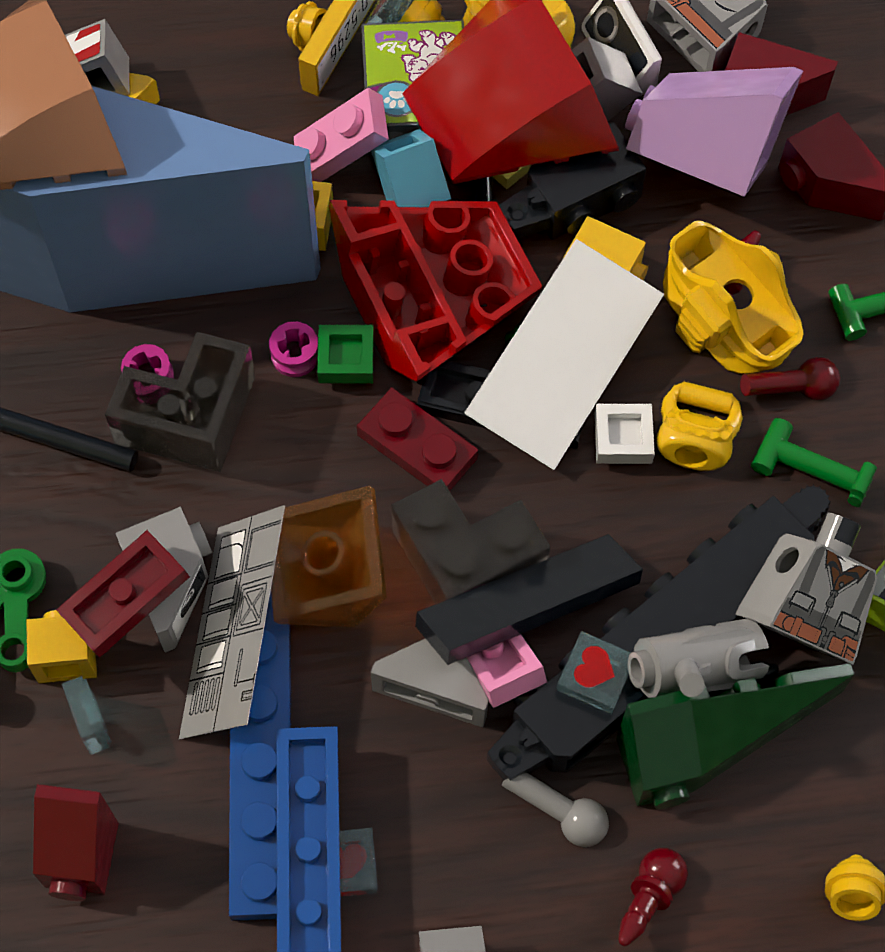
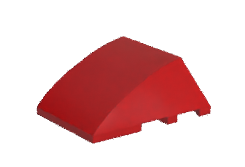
M489 0L402 93L422 131L434 139L440 162L453 184L516 172L519 170V167L554 161L555 164L569 161V157L601 151L602 154L619 151L618 144L592 83L542 0Z
M347 200L329 201V211L343 280L365 324L373 325L374 342L386 366L416 382L541 292L543 286L497 202L431 201L429 207H398L395 201L380 200L379 207L347 206ZM483 304H488L486 307H481Z

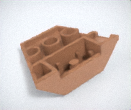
M28 0L0 21V190L13 189L17 181L52 177L55 183L71 182L72 174L106 170L108 177L127 175L125 165L95 92L47 0Z

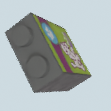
M464 19L361 24L364 87L383 95L389 140L418 129L422 131L402 93L464 28Z

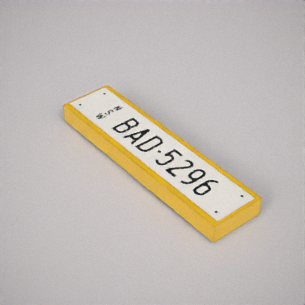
M333 0L298 58L303 91L319 96L375 0Z

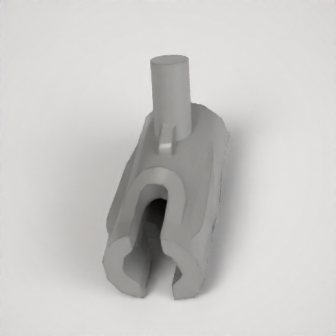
M749 619L722 622L716 624V626L694 627L682 632L639 639L634 647V652H631L628 657V673L633 685L636 688H640L648 698L680 690L687 697H696L703 692L705 686L707 691L710 692L730 689L735 682L752 678L758 680L763 678L768 672L769 665L764 663L750 664L747 656L744 654L766 649L769 646L762 629L756 622Z

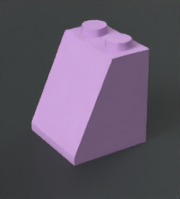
M795 67L669 73L656 87L649 86L643 100L636 99L632 105L625 124V129L632 131L626 149L745 197L768 163L803 70Z

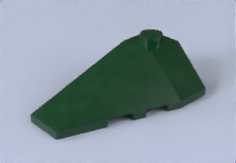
M851 664L791 672L774 680L771 683V688L761 689L760 684L756 683L755 678L735 682L732 688L719 693L715 697H709L705 686L703 692L696 697H687L680 690L627 704L616 741L636 805L641 806L654 802L656 809H666L688 801L690 799V792L696 791L841 694L854 676Z

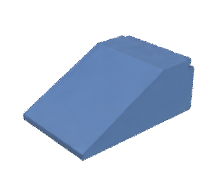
M94 86L92 88L125 165L127 175L108 177L106 170L72 174L71 182L55 183L52 177L17 181L13 189L0 190V291L70 313L313 281L317 279L321 270L309 149Z

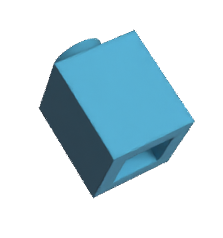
M420 129L388 140L371 150L386 200L395 201L398 207H429L431 201H447L451 199L434 139Z

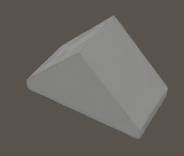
M423 639L374 662L371 670L372 691L483 728L487 718L489 699L467 657L447 665L430 643Z

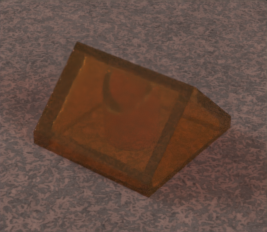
M371 485L285 507L271 585L273 618L276 623L356 627L387 598L375 489Z

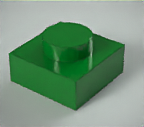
M319 325L318 383H373V325Z

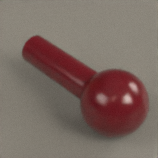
M814 357L802 363L798 370L743 374L740 379V388L744 396L801 391L808 398L823 400L831 397L837 391L840 384V373L836 365L829 359Z

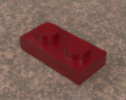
M392 387L357 425V436L442 498L450 492L478 459L479 449Z
M146 530L56 610L100 658L188 580L190 576L157 539Z

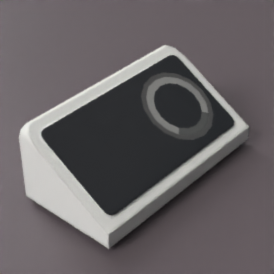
M598 0L582 23V31L586 38H592L626 54L643 93L641 95H644L650 85L657 86L662 58L629 0Z

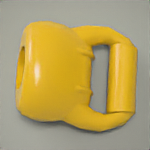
M685 381L674 385L662 401L661 415L663 423L657 433V448L665 459L688 469L713 471L725 466L732 454V440L739 432L743 420L739 401L734 397L733 393ZM677 402L729 416L726 420H722L717 416L712 418L690 412L688 409L681 410L677 407Z

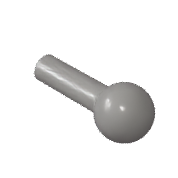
M524 773L511 781L506 779L502 783L504 788L560 821L564 836L576 846H594L600 843L608 832L609 818L607 812L595 800L582 798L572 801L528 773Z

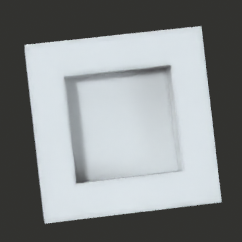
M596 404L594 413L596 464H652L655 455L652 404Z

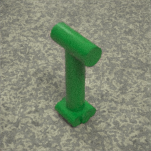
M839 284L828 292L845 338L848 341L857 340L867 333L862 319L885 314V291L854 299L849 285Z
M781 418L773 419L751 463V468L761 475L769 476L772 474L777 461L850 491L848 503L852 506L860 507L873 481L877 467L873 463L864 462L861 470L858 471L788 442L793 431L792 424Z

